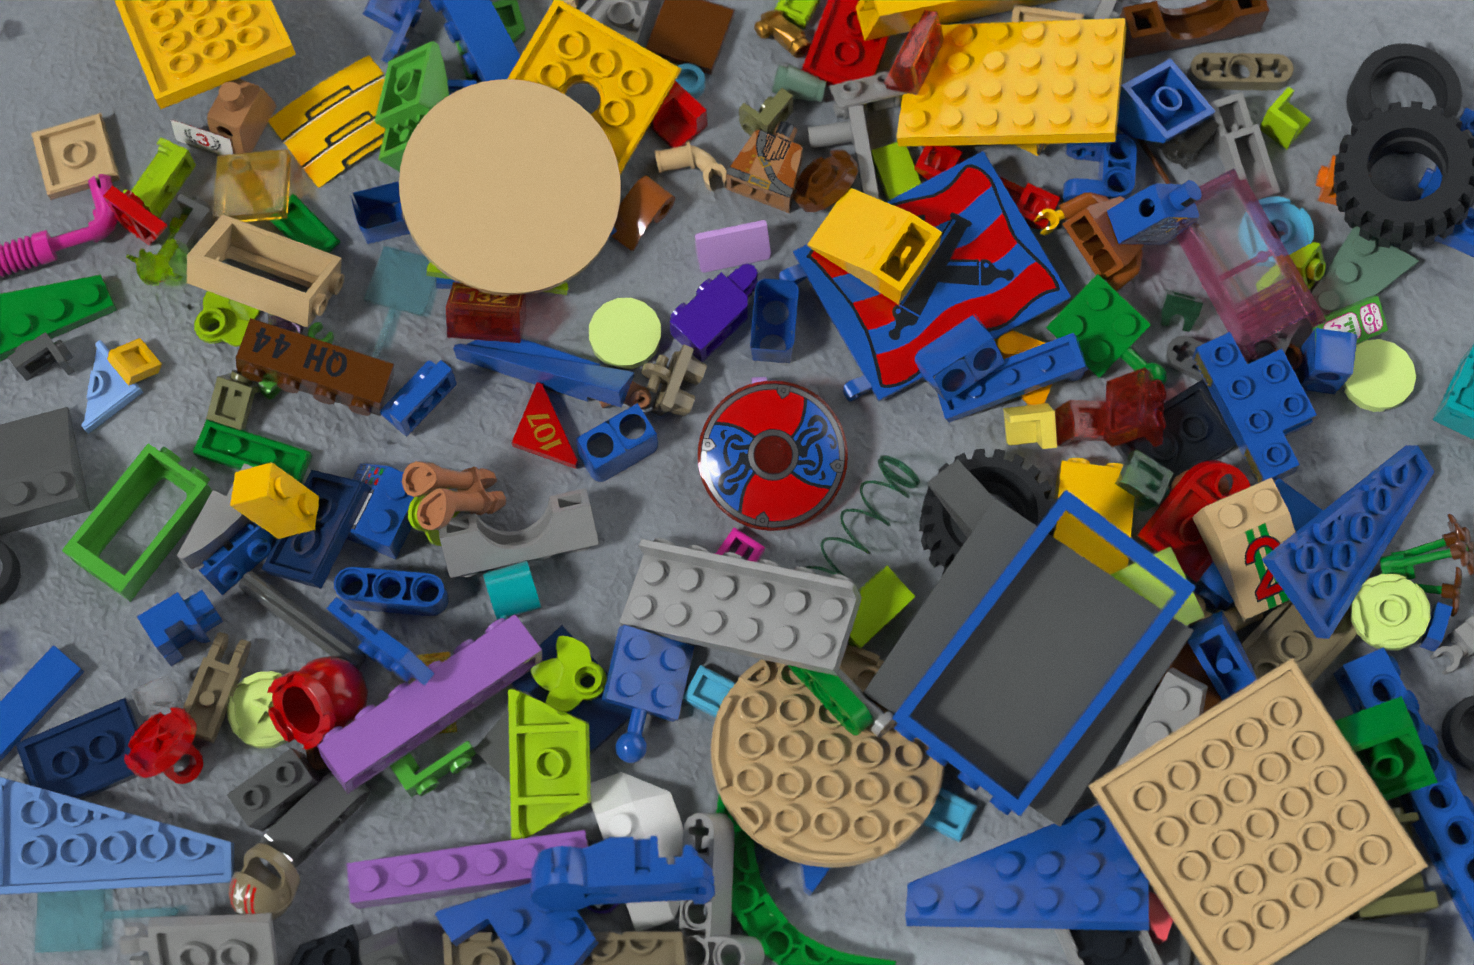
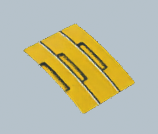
M369 55L319 83L281 109L268 121L318 188L322 187L354 162L382 145L385 128L374 121L385 74Z

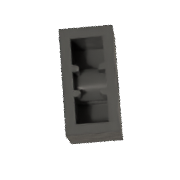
M290 748L228 793L227 796L248 827L263 831L286 814L321 780V777L312 767L304 753Z

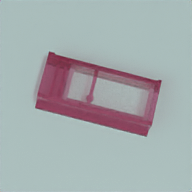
M1233 168L1199 186L1202 197L1195 202L1199 218L1177 235L1176 238L1226 330L1231 332L1245 361L1248 362L1258 356L1254 346L1255 343L1306 317L1312 328L1326 322L1323 313L1247 180H1240L1236 170Z

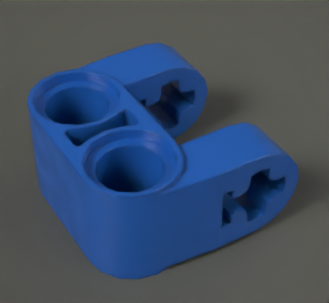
M1116 134V142L1066 143V154L1069 157L1078 160L1099 162L1098 180L1083 178L1067 180L1063 186V203L1085 192L1104 195L1108 199L1121 196L1126 200L1131 196L1135 184L1137 157L1136 143L1131 137L1125 134ZM1111 153H1119L1125 159H1115ZM1108 186H1119L1123 192H1114Z

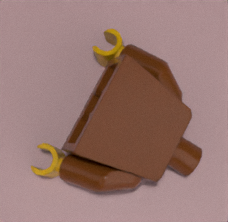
M1085 192L1059 205V210L1044 209L1035 218L1034 222L1041 218H1046L1051 223V226L1046 227L1040 232L1041 235H1049L1057 227L1059 221L1065 219L1066 222L1062 225L1095 275L1098 274L1116 292L1140 272L1143 259L1142 247L1145 244H1118L1107 210L1125 200L1121 196L1108 199L1104 195Z

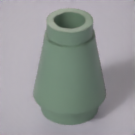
M788 64L787 67L779 65L774 78L772 93L777 94L783 88L793 95V99L821 102L826 81L820 80L791 64Z

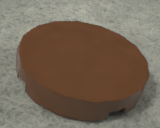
M833 150L830 152L832 156L826 159L822 156L816 158L799 175L795 186L797 192L793 194V199L805 212L814 213L826 209L837 202L854 183L858 173V164L847 151Z

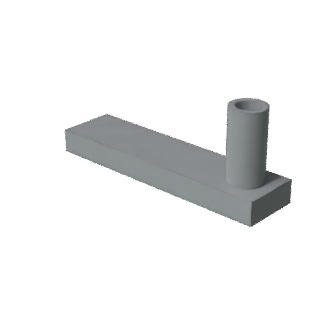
M863 105L848 107L849 121L807 127L811 149L852 142L855 159L858 164L861 192L879 199Z

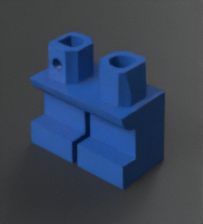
M203 589L185 600L177 592L137 616L156 649L170 666L184 659L179 648L193 639L200 643L210 642L206 632L223 622Z

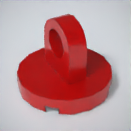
M173 707L170 708L171 713L164 715L160 712L151 716L131 737L128 744L131 751L129 755L125 754L124 761L136 776L148 778L163 773L177 784H186L192 782L201 773L203 757L192 745L196 735L197 724L185 709ZM183 755H189L190 761L188 766L182 771L175 772V763Z

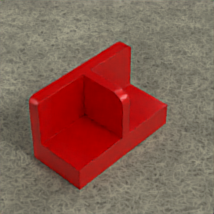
M675 81L649 127L671 148L685 146L687 141L690 142L707 127V110Z

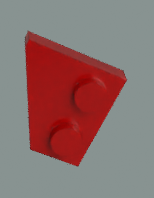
M112 185L103 195L121 226L148 246L168 227L165 222L143 207L145 205L144 202L129 190L123 193Z

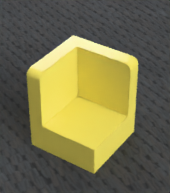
M1048 403L1003 408L1005 436L1008 445L1037 442L1042 449L1057 448L1055 411Z

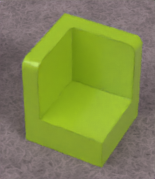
M1289 86L1267 110L1260 125V130L1286 150L1308 127L1312 120L1289 103L1295 91Z

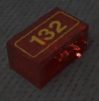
M453 282L446 305L447 338L521 343L527 317L526 294L510 296L493 295L480 292L478 289L463 283Z

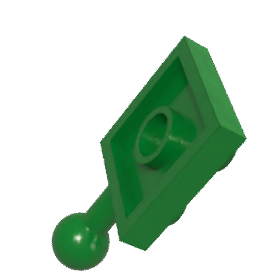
M1098 274L1046 327L1057 339L1074 333L1077 336L1087 368L1098 378L1121 358L1137 373L1138 384L1145 391L1156 392L1166 384L1167 373L1165 369L1158 363H1147L1131 348V345L1151 324Z

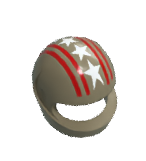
M257 843L245 853L243 859L244 866L241 872H234L231 878L228 892L229 900L236 914L272 913V919L275 920L281 917L292 904L300 885V876L293 864L282 853L267 844ZM260 858L271 863L280 873L281 879L269 871Z

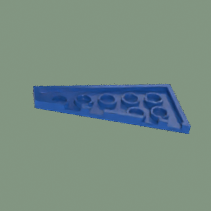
M1418 445L1404 446L1262 558L1264 564L1316 638H1330L1434 474V469Z

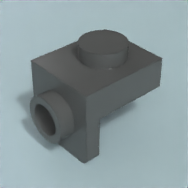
M180 194L176 201L188 218L174 239L182 253L187 255L213 226L216 220L211 212L212 207L207 202L196 196L190 199Z
M46 332L34 340L22 343L13 354L8 356L13 366L26 381L56 361L68 376L75 372L68 363L73 356L61 339L54 343Z

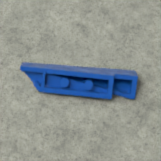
M495 331L466 345L455 344L453 348L456 359L535 385L539 382L543 384L544 388L588 402L589 398H593L620 408L623 406L635 376L634 372L601 367L598 363L500 331Z

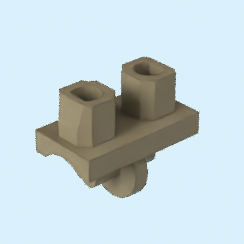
M684 344L680 352L675 351L668 368L666 366L669 358L664 355L658 356L656 364H644L641 373L650 379L646 389L656 393L661 383L651 412L659 416L666 412L686 416L690 413L695 396L679 389L682 380L698 385L703 379L707 368L706 364L692 356L693 348Z

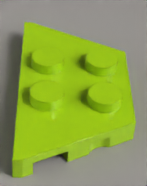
M511 689L508 690L511 840L528 838L591 803L589 723L519 690Z

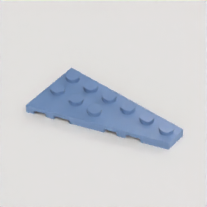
M0 777V895L230 883L235 872L233 842Z

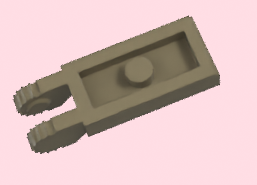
M222 632L217 633L207 657H203L183 707L197 724L195 738L213 744L226 715L230 698L233 697L242 675L241 669L245 666L251 648L250 641L241 639L235 648L229 665L221 663L220 661L224 656L229 640L228 634Z

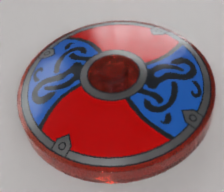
M785 381L755 382L729 394L713 409L707 418L698 444L699 473L711 500L724 514L744 526L764 531L792 529L820 515L837 496L843 484L848 464V447L845 433L834 411L822 398L812 391Z

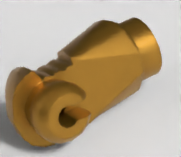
M772 10L761 14V20L757 21L754 25L755 32L760 38L767 39L770 35H773L775 40L791 53L794 58L803 56L809 50L811 44L805 36V31L784 18L783 11Z

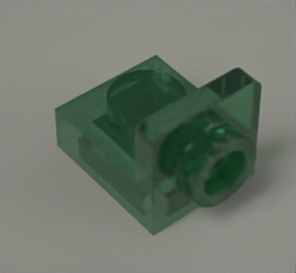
M1136 449L1129 453L1115 484L1138 498L1139 502L1136 509L1144 512L1155 506L1159 507L1170 493L1168 484L1173 476V472Z

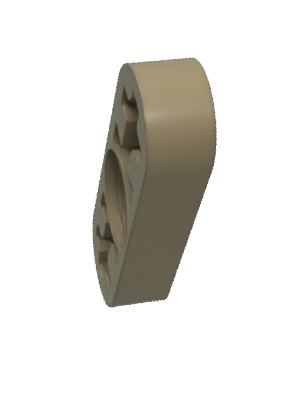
M1200 53L1193 58L1187 76L1190 82L1199 89L1276 91L1283 89L1288 84L1293 74V64L1289 58L1281 54ZM1221 65L1225 66L1223 77H1221L1222 70H1219ZM1243 65L1249 70L1250 76L1244 79L1237 78L1232 74L1231 67ZM1201 66H1206L1207 71L1211 72L1209 76H1204L1203 71L1199 70ZM1271 67H1276L1277 72L1281 73V76L1274 77V72L1270 71ZM1257 72L1261 73L1259 78L1256 77Z

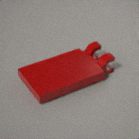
M860 0L827 1L801 70L820 80L826 81V86L828 87L848 80H857L876 75L890 36L864 40L855 8Z

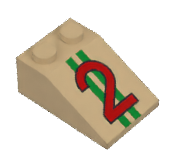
M1272 477L1205 506L1192 517L1243 621L1290 601L1262 561V558L1295 533L1290 513Z

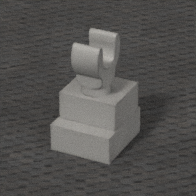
M1474 615L1447 636L1453 643L1452 646H1441L1430 655L1432 660L1439 655H1446L1450 659V666L1442 671L1443 675L1452 673L1459 666L1462 657L1466 659L1474 653Z

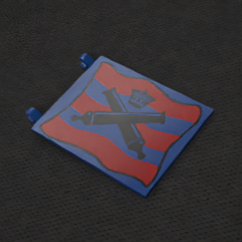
M984 151L887 201L891 205L911 212L942 232L938 249L900 304L895 303L807 247V244L793 251L799 264L788 267L779 273V280L793 281L796 285L806 278L809 280L861 370L863 376L855 378L843 386V394L849 402L860 398L870 390L873 391L878 402L923 379L915 363V356L918 351L972 315L976 319L977 317L995 340L1071 299V295Z

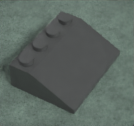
M68 407L0 424V535L91 511Z

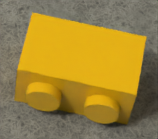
M271 462L235 472L230 503L232 508L277 539L315 530L319 496Z

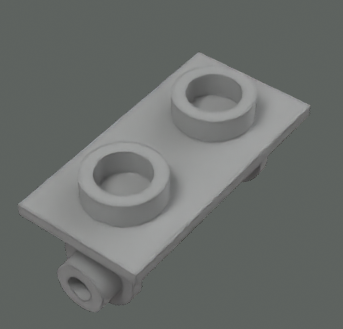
M898 70L881 72L877 75L857 80H848L829 86L835 100V104H833L836 118L843 117L844 120L849 118L848 107L863 105L864 114L867 113V103L871 102L874 111L894 106L898 107L900 102H902V95L908 93Z

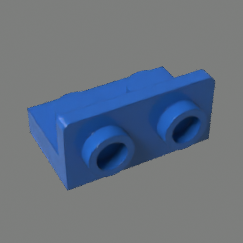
M442 360L437 364L427 361L380 410L382 417L407 437L457 385L452 369Z

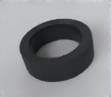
M1410 43L1391 44L1371 53L1361 64L1347 93V111L1352 125L1358 119H1363L1366 122L1368 112L1376 109L1371 95L1372 82L1390 72H1406L1422 79L1431 88L1436 99V106L1444 109L1443 116L1448 119L1451 115L1457 117L1462 103L1461 84L1455 70L1448 61L1429 48ZM1398 151V152H1394V153H1397V154H1411V153H1416V152H1412V151Z

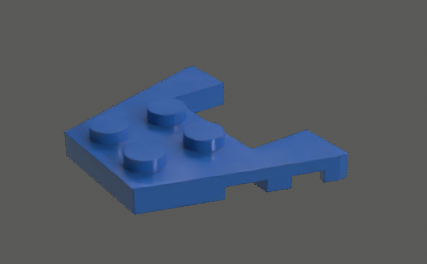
M531 883L448 907L434 913L455 947L489 924H492L516 965H581L598 945L597 940L577 910L553 911L535 905L530 899Z

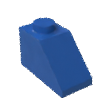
M1222 610L1189 627L1193 630V633L1188 638V643L1222 700L1257 680L1246 652Z

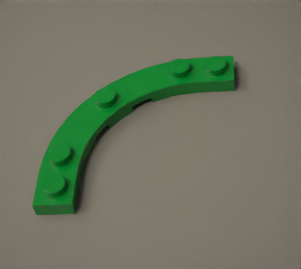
M720 795L718 796L716 813L727 815L734 825L731 910L746 935L756 938L764 948V954L774 964L896 965V961L854 955L832 949L797 930L777 908L766 891L757 866L754 840L736 823L722 802Z

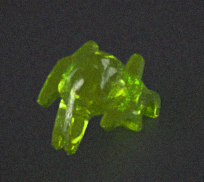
M181 213L180 219L172 218L169 227L170 234L159 250L158 255L150 251L146 253L142 248L139 250V258L127 254L126 258L136 264L137 275L144 284L158 286L167 279L174 282L182 280L183 276L173 272L168 262L171 261L179 248L174 237L188 218V214Z

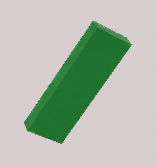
M206 419L193 450V454L196 457L237 470H241L244 463L256 467L272 462L301 484L313 457L309 451Z

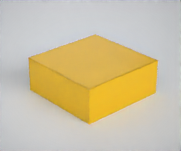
M141 338L110 350L107 357L109 363L128 386L159 373L162 365Z

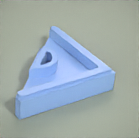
M101 340L95 344L97 349L93 370L90 373L85 419L82 423L83 429L88 434L143 393L137 383L128 386L107 360L109 350Z

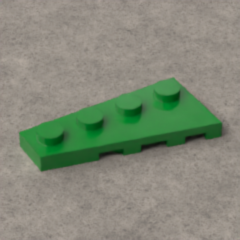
M101 274L1 293L0 361L7 359L22 343L34 340L45 332L53 339L117 311Z

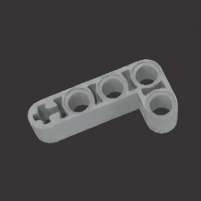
M722 813L693 814L684 825L683 848L684 845H692L698 852V857L702 858L712 868L715 895L707 904H694L693 900L680 901L679 932H682L685 940L687 965H762L764 961V948L756 938L730 934L734 825L731 819ZM705 905H706L707 910H708L707 919H706L705 916H704V906H705ZM703 945H704V947H705V949H706V958H705V959H704V957H703V955H702ZM738 948L741 952L740 963L738 962L736 955Z

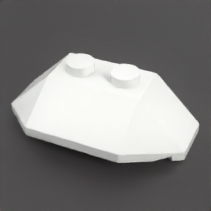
M623 772L591 783V805L604 840L614 837L650 839V836H657L660 858L667 857V864H675V857H682L684 828L671 792ZM680 901L626 903L635 931L643 932L673 921L679 910Z

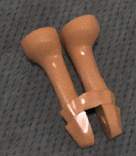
M415 461L409 464L403 473L402 485L408 495L413 497L427 495L422 499L417 510L418 522L426 530H439L445 527L457 511H466L471 514L476 513V515L492 514L506 504V497L502 491H485V489L491 487L497 481L495 473L488 469L471 467L459 472L442 468L434 463ZM446 488H457V492Z

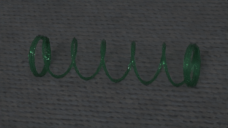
M888 455L880 456L878 465L890 484L871 480L861 483L859 487L861 497L872 513L860 509H845L840 514L841 524L854 542L838 537H826L821 540L822 553L835 571L820 566H805V568L818 569L830 574L846 576L827 556L823 547L824 543L827 540H836L859 548L871 555V551L865 548L848 530L843 521L844 514L847 512L862 513L883 522L887 526H891L866 500L863 494L864 485L868 483L883 485L899 492L906 498H910V495L901 490L892 480L904 487L913 489L918 488V485H920L918 475L900 460ZM884 462H888L896 466L897 468L901 469L914 482L902 478L901 476L893 472Z

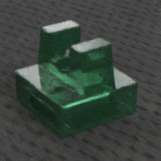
M1166 289L1162 300L1161 325L1169 326L1171 317L1179 314L1184 317L1182 330L1190 332L1197 317L1200 315L1203 305L1202 299Z

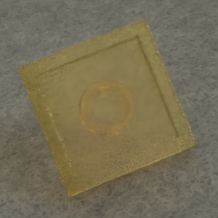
M281 149L217 156L213 208L215 222L222 214L242 222L288 218L291 155L288 150Z

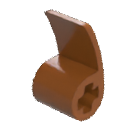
M648 176L641 177L619 205L614 224L617 232L612 237L630 251H634L651 222L658 223L669 213L675 202V196Z

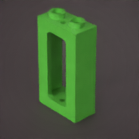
M149 443L61 550L73 562L130 602L197 519L212 492L208 485L210 479L204 473L193 466L188 471L178 464L181 459L171 450L164 446L158 450ZM166 479L186 492L187 497L130 570L123 575L101 560L99 556L158 481Z

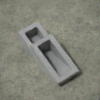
M1243 92L1209 102L1216 112L1212 117L1205 120L1223 165L1244 203L1246 204L1279 193L1280 189L1259 124L1253 125Z
M244 463L240 471L253 467ZM233 485L227 495H223L215 490L211 492L177 554L178 559L184 566L193 569L202 564L204 560H207L222 546L226 548L230 545L229 540L244 528L247 522L253 523V521L230 506Z

